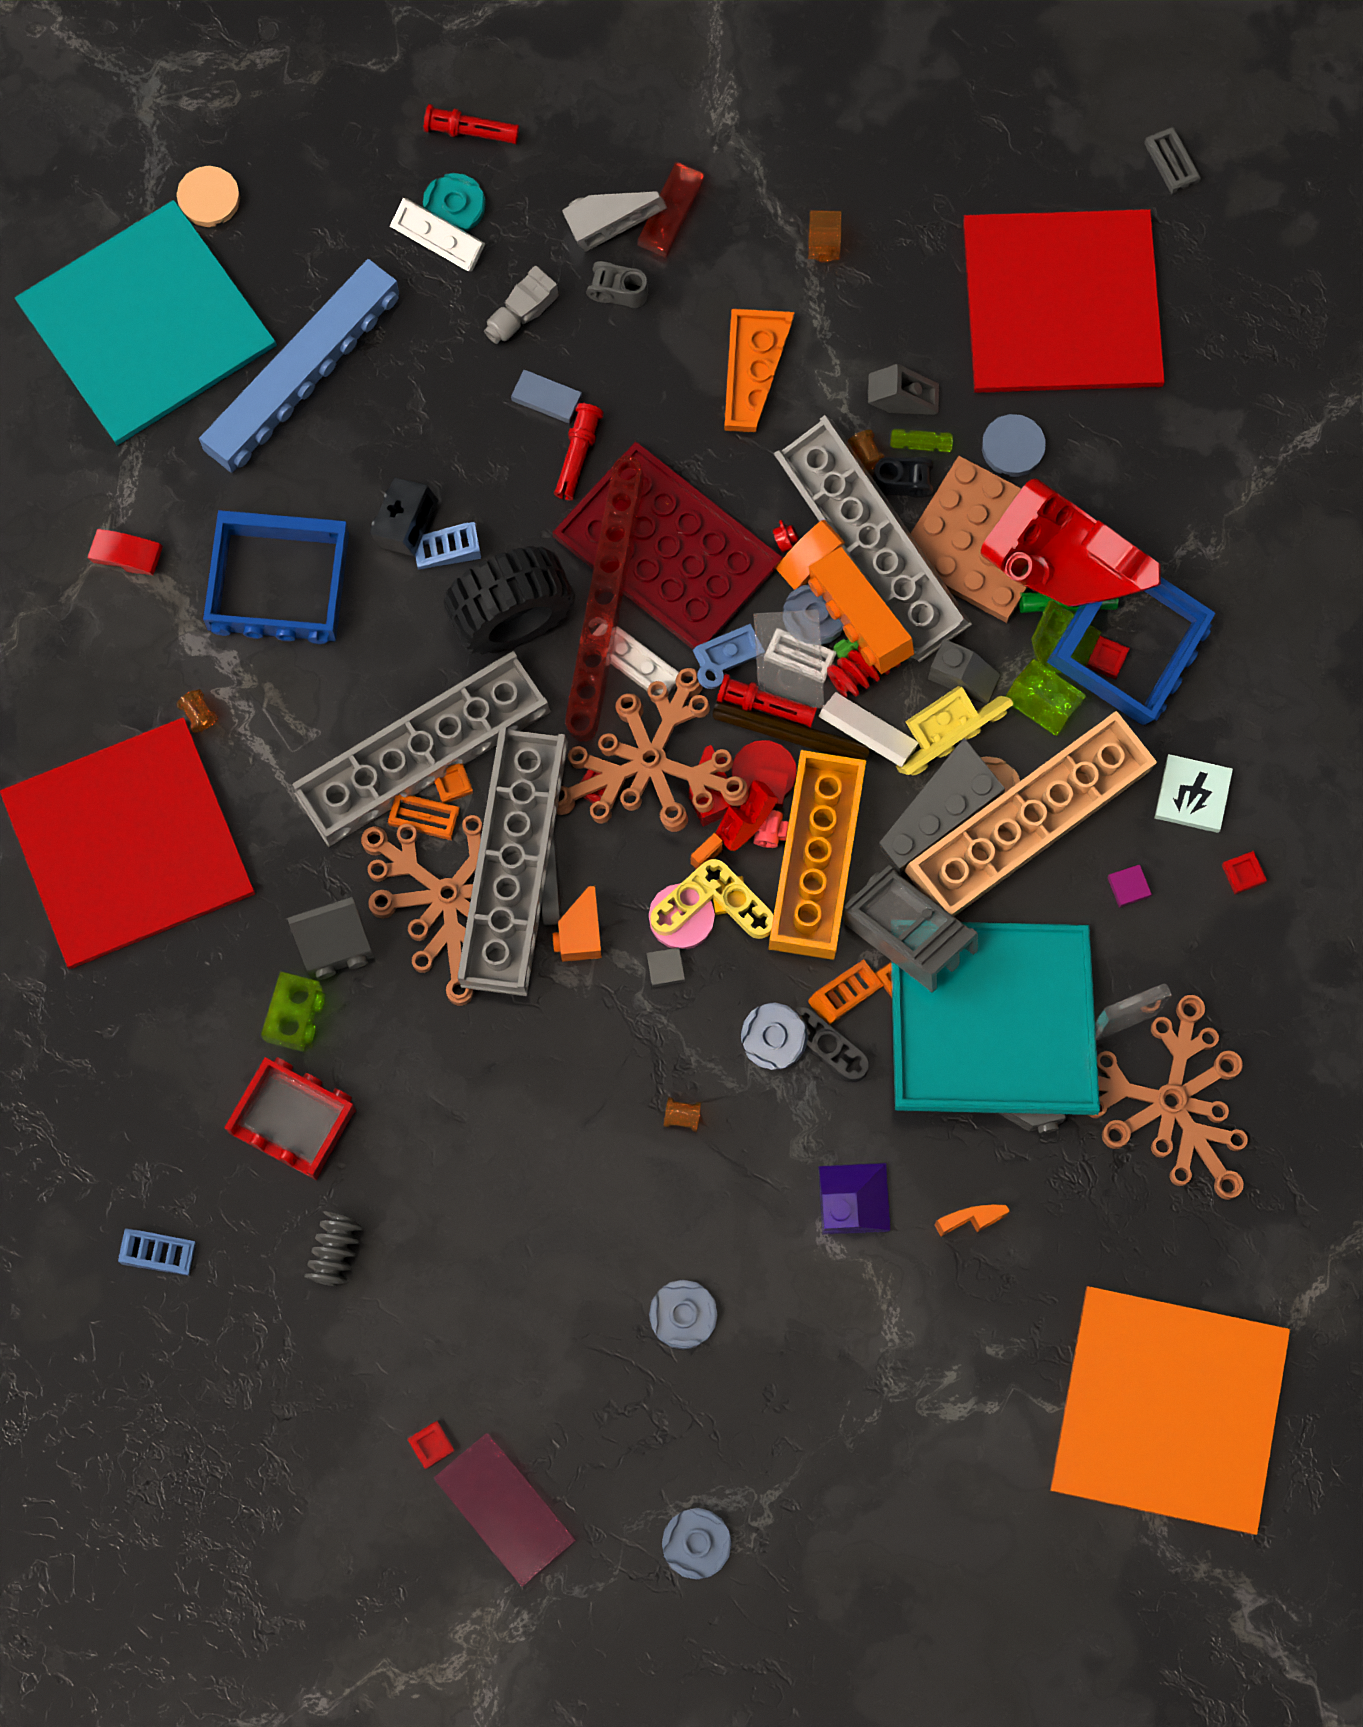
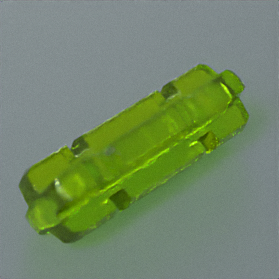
M893 429L890 444L893 448L908 446V449L934 451V448H938V451L950 452L953 446V435L940 432V435H935V432L910 430V433H905L904 429Z

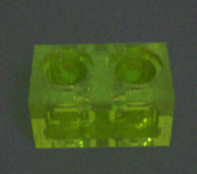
M280 971L261 1033L265 1042L304 1052L306 1043H312L316 1030V1025L312 1024L316 1011L321 1012L325 1001V993L322 992L319 981ZM298 990H305L308 992L306 1001L300 1004L293 1003L291 1000L293 994ZM294 1021L299 1024L295 1034L284 1035L282 1033V1028L287 1022Z

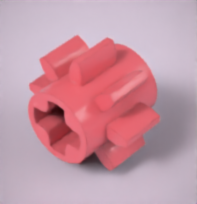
M771 811L767 819L753 835L754 844L766 848L778 847L779 840L786 841L789 822L782 821L783 814L781 812Z

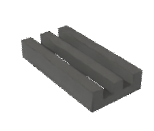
M1174 127L1145 138L1144 144L1171 194L1176 193L1179 188L1183 190L1188 188L1189 184L1193 183L1195 185L1200 182L1201 177ZM1164 138H1169L1174 150L1176 151L1181 163L1183 164L1188 174L1187 177L1184 176L1182 170L1180 169L1177 163V159L1175 158L1173 152H1171ZM1156 142L1158 143L1160 149L1162 150V152H1163V154H1164V156H1165V158H1166L1168 164L1170 165V167H1171V169H1172V171H1173V173H1174V175H1175V177L1177 178L1178 181L1175 180V178H1174V176H1173L1171 170L1169 169V167H1168V165H1167V163H1166L1164 157L1162 156V154H1161V152H1160V150H1159V148H1158Z

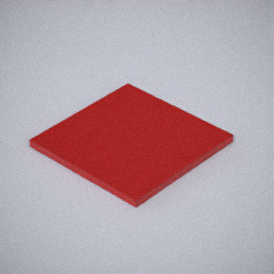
M1150 209L964 215L963 228L974 393L1163 387L1164 370Z
M184 717L0 790L69 970L255 895Z

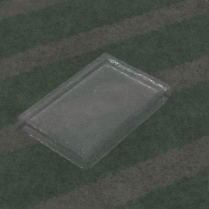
M819 609L754 613L759 690L811 707H824Z
M1159 985L1106 1007L1095 1022L1096 1041L1155 1017L1172 995L1168 985Z

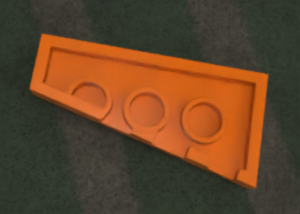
M731 310L724 431H757L794 319V312Z

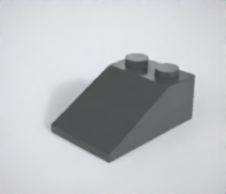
M353 897L287 918L310 979L317 977L318 980L332 977L336 974L335 970L345 967L357 969L368 964L367 960L374 958Z

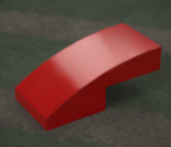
M97 529L87 558L96 564L120 566L126 572L154 575L163 546L160 543L137 536Z
M753 780L749 788L747 801L740 808L728 807L715 834L729 850L736 851L761 827L779 798L764 782Z

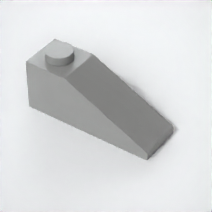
M658 191L589 195L585 198H577L569 204V207L563 209L562 212L576 241L586 252L666 209L667 206Z

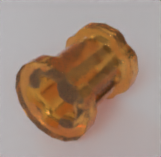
M870 429L861 431L848 439V443L854 449V452L867 471L874 469L877 462L885 457L883 453H879L873 440L875 435Z
M200 689L186 693L176 703L178 709L183 710L190 720V728L194 733L209 728L218 719L217 714L214 711L211 712L203 700L204 693ZM194 708H197L200 714H197Z
M668 1097L664 1127L669 1128L670 1125L689 1127L692 1132H697L702 1102H696L695 1105L676 1102L674 1098Z

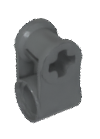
M604 261L594 263L592 269L594 272L593 281L586 291V295L590 299L601 303H613L631 308H638L646 303L648 299L647 278L641 270L618 266ZM633 285L641 287L636 291L627 290V288Z

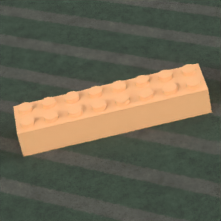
M1115 711L911 861L904 872L920 892L954 917L1149 773L1157 761L1119 713Z

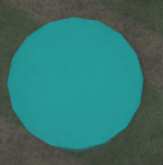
M450 173L444 175L439 180L435 179L429 184L424 192L423 208L468 232L478 225L484 216L485 197L479 184L474 179L465 174Z

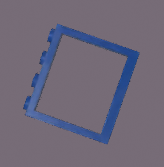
M218 510L203 617L207 630L221 636H228L231 632L243 633L244 636L255 639L267 635L275 636L282 641H294L295 638L308 639L309 642L315 644L336 641L349 540L347 522ZM230 535L336 544L326 624L220 615Z
M1162 577L1161 585L1144 591L1190 621L1191 625L1144 705L1071 658L1103 601L1079 606L1047 660L1048 664L1141 725H1145L1152 720L1157 721L1161 713L1166 710L1167 704L1164 701L1169 693L1173 694L1183 680L1180 674L1184 667L1188 668L1198 654L1195 648L1200 640L1204 641L1210 634V628L1212 627L1210 622L1216 614Z

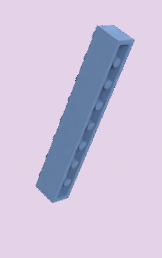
M367 259L199 437L203 451L231 473L237 467H243L249 461L251 452L259 444L263 445L269 440L273 429L278 423L286 421L291 416L294 406L301 399L304 400L311 395L315 384L322 376L327 377L334 370L336 361L343 354L347 355L354 349L357 339L364 332L372 330L380 314L385 309L389 310L395 305L399 297L397 281L370 259Z

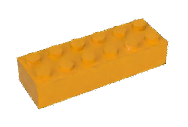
M801 750L769 950L834 960L866 760Z

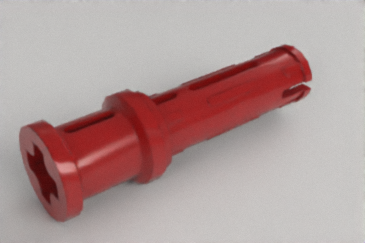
M433 104L427 105L424 118V132H429L430 130L449 133L450 137L458 136L460 133L516 145L519 134L518 124L514 125L462 115V111H459V109L454 108L453 111L434 108ZM435 119L445 120V121H448V122L438 121V120H435ZM478 126V127H483V128H489V129H494V130H500V132L491 131V130H485V129H480V128H475V127Z
M579 403L575 409L577 417L574 427L570 428L568 432V438L571 442L556 490L554 491V495L560 499H563L564 494L566 495L565 500L572 501L574 499L575 489L588 447L592 446L596 441L594 433L598 420L603 418L604 412L591 404Z
M726 673L716 700L718 702L725 700L740 705L745 711H751L752 708L807 725L810 728L817 711L816 707L759 690V686L756 683L746 684L731 679L730 675Z

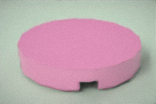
M680 884L670 885L656 895L649 911L650 927V917L653 909ZM688 889L681 893L680 900L683 904L692 906L699 901V895L696 891ZM710 900L672 935H659L652 927L651 931L659 942L669 948H695L707 939L713 929L715 918L713 904ZM674 901L670 903L674 906L672 912L666 916L662 913L659 914L660 921L658 924L660 926L665 923L671 926V917L677 911H679L681 916L685 914L677 908Z

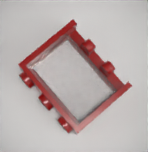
M265 1057L224 1128L230 1135L317 1181L332 1150L353 1113L356 1112V1108L350 1103L352 1097L336 1088L333 1092L322 1088L323 1082L308 1073H305L302 1077L292 1072L294 1067L278 1057L275 1058L274 1062Z

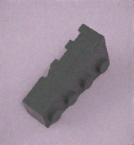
M963 738L879 842L880 851L900 876L905 873L904 871L911 861L1005 793L1004 786L965 738Z

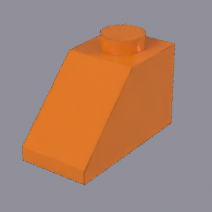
M589 886L558 921L559 932L552 933L554 952H561L562 962L601 958L595 886Z

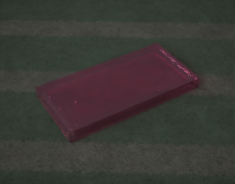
M488 1433L483 1435L434 1477V1480L522 1587L576 1541Z

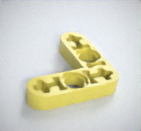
M711 859L704 862L653 909L650 917L651 927L657 934L663 936L672 935L713 898L748 935L753 938L762 939L771 934L774 915L725 863L720 860ZM710 869L713 872L720 870V880L725 885L729 880L733 883L726 886L722 894H719L718 891L721 890V885L714 879L710 882L707 881V870ZM692 889L698 893L699 901L695 905L687 906L680 900L681 893ZM732 891H741L746 897V902L741 907H732L727 901V896ZM674 901L677 908L685 914L681 916L679 911H677L671 917V926L666 923L660 926L658 924L660 921L659 914L662 913L666 916L672 912L674 906L670 903ZM753 903L755 907L752 908V913L759 919L763 916L766 917L765 926L767 928L763 929L759 926L754 929L752 927L753 918L748 913L744 918L740 915L747 912Z

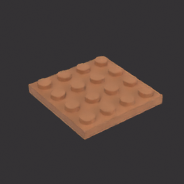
M958 456L912 530L911 535L952 594L1007 623L1021 599L1020 592H1026L1028 588L1010 579L1008 575L982 557L980 550L984 541L1018 495L1021 488ZM1029 564L1023 568L1022 576L1028 572Z

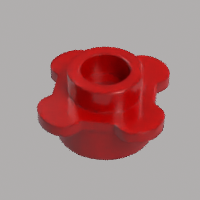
M780 520V526L773 529V534L780 550L784 553L793 548L799 541V537L793 525L788 526L784 524L783 520Z

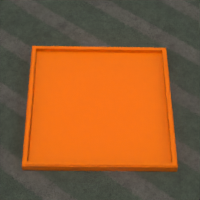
M1087 1286L1050 1491L1257 1535L1290 1329Z

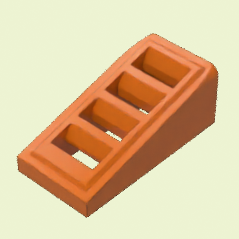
M863 959L816 991L808 1002L817 1015L831 1025L884 985ZM858 973L869 988L865 990L854 976ZM847 981L850 984L853 990L857 993L856 997L852 994V992L849 990V988L846 986L844 982ZM836 989L845 1000V1004L841 1002L833 990Z

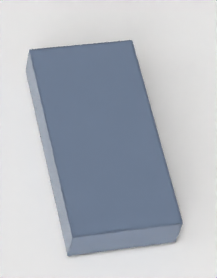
M523 370L511 395L513 402L569 424L576 411V406L582 398V392L527 370Z

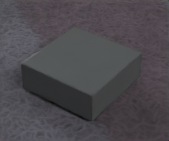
M679 947L646 953L652 987L685 982Z

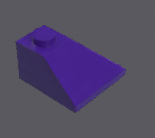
M886 1163L818 1167L822 1235L890 1231Z

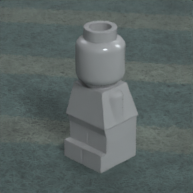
M535 265L528 272V275L515 285L510 296L505 301L506 307H500L487 320L488 327L484 330L486 336L495 344H498L501 340L507 341L520 328L521 324L541 316V313L559 296L557 284Z

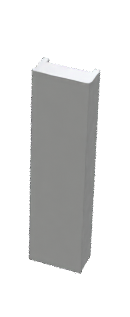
M824 415L820 418L821 421L782 451H776L774 455L818 520H825L844 540L845 543L842 548L912 637L914 655L911 657L921 662L940 648L943 639L952 640L970 627L972 623L835 422Z
M512 651L292 784L296 792L294 794L327 846L330 847L391 810L395 796L399 794L404 798L410 795L414 796L434 784V780L438 777L441 779L446 776L445 773H447L446 768L448 766L459 763L465 765L495 747L498 741L500 726L507 727V730L521 731L551 713L547 700L545 697L543 698L517 659V655Z
M500 726L457 977L461 988L527 996L549 853L568 747L565 734L554 736L507 730V727Z

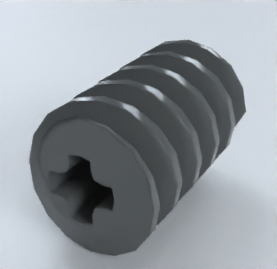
M323 1211L331 1220H323L319 1223V1226L327 1233L316 1235L315 1239L323 1246L313 1247L311 1252L319 1260L308 1261L307 1265L315 1273L304 1274L303 1278L335 1287L336 1284L347 1283L348 1281L340 1274V1271L351 1270L352 1266L344 1261V1257H355L356 1253L348 1248V1244L359 1243V1239L351 1233L352 1231L363 1230V1226L349 1217Z

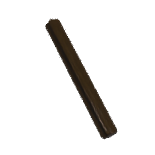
M717 701L713 710V718L831 755L866 761L869 756L870 748L864 744L752 710L745 711L742 707L726 702Z

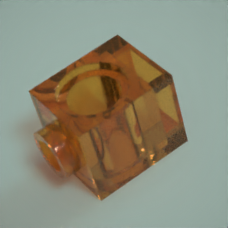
M810 210L808 259H816L820 262H829L833 259L839 260L841 248V211Z

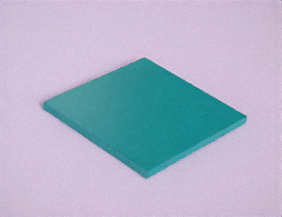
M174 200L14 297L116 446L277 346L273 337Z
M891 920L890 933L898 938L915 921ZM924 921L902 943L915 951L939 928L930 921ZM961 922L969 929L972 928L978 932V951L973 955L964 948L959 953L960 963L956 970L951 972L946 966L936 974L937 989L933 993L891 961L895 1111L1099 1114L1100 1102L1089 925Z

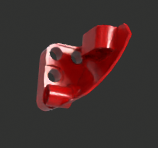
M1036 478L1031 479L1023 486L986 538L980 550L982 557L1008 575L1010 579L1068 607L1115 599L1161 585L1160 563ZM1029 564L1028 572L1022 576L1023 568Z

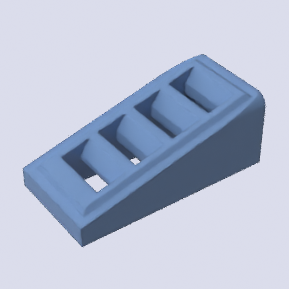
M475 522L464 523L424 534L415 553L418 570L481 559ZM467 537L469 547L463 548L461 538ZM449 540H455L456 550L450 552ZM437 542H442L443 554L438 555ZM423 545H430L432 557L425 558Z
M125 1228L118 1261L122 1265L189 1276L196 1242ZM135 1239L141 1240L137 1258L132 1257ZM149 1242H154L151 1260H146ZM163 1244L169 1245L165 1263L160 1262ZM177 1246L183 1247L179 1266L173 1265Z

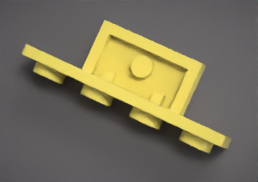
M957 686L905 721L916 741L919 742L918 744L921 749L911 755L902 767L897 765V770L900 773L911 774L912 776L923 772L928 767L927 763L935 757L940 758L951 753L955 749L954 744L963 738L967 740L976 736L981 731L980 727L988 721L994 722L1007 714L1006 709L1014 704L1011 698L999 696L976 711L963 687Z

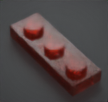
M677 162L675 163L660 193L667 208L648 218L638 238V246L667 257L704 181V173Z

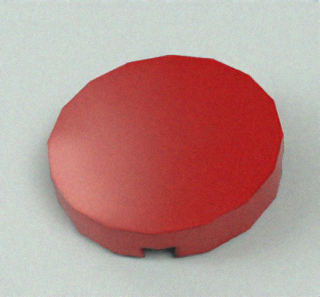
M769 740L755 741L744 746L736 754L731 769L732 777L742 778L746 782L748 789L754 780L756 767L789 773L784 798L792 790L796 781V763L791 753L781 744Z

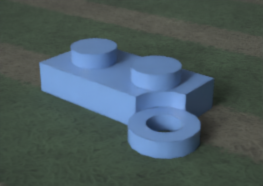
M751 624L700 644L692 650L701 666L697 673L698 681L707 689H715L722 683L724 678L723 672L756 659L765 653ZM706 671H712L715 674L714 681L706 678Z

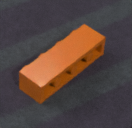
M842 547L808 566L811 577L808 580V584L816 597L822 596L827 602L825 606L830 616L834 620L840 619L844 625L843 631L851 643L857 642L862 648L860 650L861 655L870 667L875 665L878 671L883 674L914 655L912 637Z

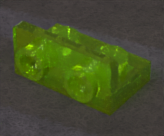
M1032 659L1014 680L1005 697L1011 698L1014 703L1013 707L1057 736L1067 720L1082 704L1086 695L1035 659Z

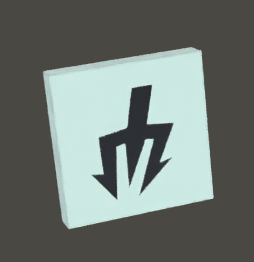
M1168 754L1154 818L1219 833L1233 769Z

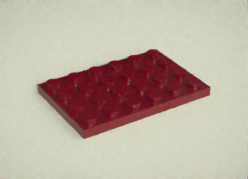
M636 441L552 532L553 538L691 649L714 639L776 570V567L782 560L779 554Z

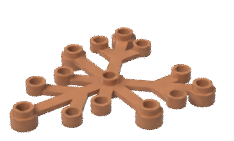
M686 668L677 674L675 680L677 691L671 703L668 700V689L663 682L655 681L649 685L647 689L651 701L656 703L662 718L652 743L641 720L644 709L638 696L624 694L617 700L616 711L621 720L629 723L638 748L618 742L613 734L607 733L602 735L598 745L604 755H616L630 760V762L620 766L588 755L586 749L581 746L573 747L568 753V759L574 768H586L601 774L569 788L561 786L560 794L565 796L558 802V815H565L571 812L575 806L576 799L606 787L600 801L593 803L590 807V814L593 820L600 824L606 823L611 818V808L625 779L636 775L631 787L621 793L620 800L624 808L633 811L641 806V796L651 777L663 806L660 812V819L664 827L672 832L680 831L688 823V814L683 805L675 802L663 772L688 781L694 795L693 804L699 812H708L714 806L713 797L705 787L721 792L724 800L729 805L739 806L747 801L749 789L742 778L734 776L724 779L712 775L716 772H726L731 769L733 759L727 750H717L712 755L711 760L694 767L669 760L664 752V748L676 725L695 717H705L710 711V705L706 697L698 695L702 691L703 686L698 681L697 670ZM693 677V680L691 682H683L685 678ZM657 689H663V692H662L661 695H659V696H654V695H653V692H654L655 690H657ZM688 697H692L689 701V705L685 706ZM633 702L630 708H623L626 703ZM698 703L705 704L704 707L700 710L694 709L695 705ZM606 742H614L611 748H604ZM584 754L582 760L574 761L576 755ZM655 756L653 762H645L648 757ZM719 758H728L726 763L717 764ZM739 785L737 791H728L731 786ZM629 796H636L634 802L626 803V799ZM701 798H709L705 805L698 804ZM601 808L606 809L602 816L595 815L597 810ZM671 811H678L676 817H667Z
M469 815L463 820L462 827L467 835L470 856L452 878L441 880L417 863L415 847L417 832L413 825L403 824L397 830V837L402 844V851L389 843L387 834L382 828L370 827L363 832L361 837L364 850L370 855L383 854L393 862L385 863L382 860L370 862L368 865L370 878L380 882L387 877L410 874L430 889L394 895L387 890L375 891L369 898V908L372 914L377 918L384 919L390 917L396 908L431 904L420 919L412 920L408 926L410 937L416 941H421L428 936L429 928L443 912V927L423 951H418L413 955L412 964L417 972H428L432 968L433 960L447 944L451 980L446 986V994L449 1001L454 1005H466L473 997V989L466 988L465 992L461 995H456L453 992L454 987L460 984L457 979L462 954L460 941L464 942L466 930L465 927L458 923L456 910L468 918L470 902L466 899H471L473 884L465 885V883L476 871L481 841L480 834L483 829L481 819L475 815ZM469 822H477L479 824L478 828L474 831L468 830L466 826ZM410 830L413 832V836L405 840L401 837L402 832ZM373 834L380 836V841L376 844H371L368 841L369 837ZM382 866L384 872L378 876L372 873L373 868ZM451 889L454 894L451 898H443L441 896L443 890ZM384 897L388 900V903L384 907L376 906L377 899ZM422 925L425 930L422 934L415 935L412 932L414 926ZM426 957L428 964L424 967H419L416 965L417 959Z
M1187 995L1179 1001L1176 1007L1177 1016L1181 1020L1178 1036L1172 1030L1171 1021L1166 1017L1155 1019L1151 1025L1153 1036L1162 1039L1173 1056L1168 1084L1162 1086L1159 1090L1130 1084L1118 1067L1116 1056L1109 1051L1101 1052L1097 1057V1068L1100 1072L1106 1073L1109 1078L1098 1076L1099 1091L1107 1093L1099 1097L1102 1112L1098 1115L1089 1116L1092 1118L1102 1117L1109 1107L1125 1097L1153 1103L1124 1122L1120 1120L1110 1121L1102 1131L1103 1142L1112 1149L1122 1148L1129 1141L1130 1135L1161 1116L1158 1135L1151 1144V1151L1156 1157L1164 1158L1173 1149L1171 1136L1176 1119L1183 1132L1176 1166L1170 1172L1171 1182L1176 1186H1184L1190 1181L1192 1177L1190 1164L1193 1149L1195 1148L1215 1178L1214 1189L1217 1195L1223 1199L1231 1200L1242 1192L1244 1186L1243 1179L1238 1173L1225 1169L1207 1140L1226 1144L1232 1151H1240L1248 1142L1247 1135L1238 1129L1228 1131L1195 1123L1188 1112L1205 1115L1214 1123L1224 1121L1229 1114V1109L1225 1103L1221 1101L1211 1103L1190 1097L1220 1078L1225 1080L1235 1078L1242 1070L1243 1063L1237 1053L1224 1051L1215 1059L1212 1068L1182 1086L1187 1059L1203 1049L1209 1050L1214 1048L1219 1041L1217 1031L1212 1028H1204L1196 1038L1191 1040L1194 1023L1203 1016L1205 1005L1198 996ZM1184 1007H1193L1195 1010V1015H1186L1184 1013ZM1164 1023L1167 1026V1032H1158L1156 1024ZM1205 1033L1212 1035L1213 1043L1206 1044L1202 1039V1035ZM1100 1058H1110L1112 1066L1103 1067L1100 1063ZM1224 1061L1229 1062L1232 1065V1071L1225 1072L1221 1068V1063ZM1167 1096L1175 1097L1177 1105L1174 1107L1168 1106L1165 1098ZM1220 1107L1223 1110V1117H1215L1212 1113V1108ZM1110 1131H1118L1121 1135V1140H1111L1109 1137ZM1232 1135H1238L1241 1137V1146H1235L1232 1144ZM1159 1141L1165 1142L1168 1147L1167 1151L1159 1152L1156 1148V1143ZM1183 1170L1186 1173V1180H1177L1175 1171ZM1223 1181H1230L1232 1183V1192L1223 1190Z

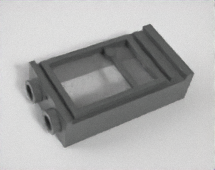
M890 865L881 873H875L861 891L853 893L848 897L843 906L844 923L847 927L932 993L937 989L936 974L945 966L951 972L956 970L960 963L959 953L964 948L973 955L978 951V932L972 928L969 929L894 872Z

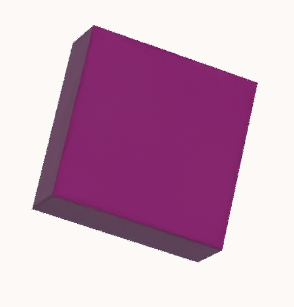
M1140 864L1109 874L1107 877L1119 908L1150 898L1152 895Z

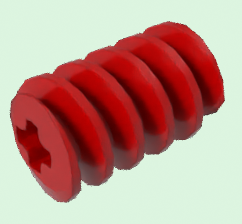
M859 645L858 652L851 650L848 652L847 658L841 657L837 660V666L830 665L827 667V674L831 682L845 698H847L846 692L848 691L854 696L859 695L858 684L868 689L870 687L867 680L869 676L876 682L880 680L878 669L875 665L870 667L865 662L860 652L862 648ZM890 669L884 673L888 675L891 673Z

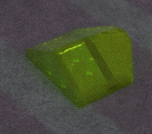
M1054 601L1048 602L1031 640L1037 664L1050 673H1062L1048 664L1047 660L1074 614ZM1089 625L1071 658L1086 667L1101 631Z

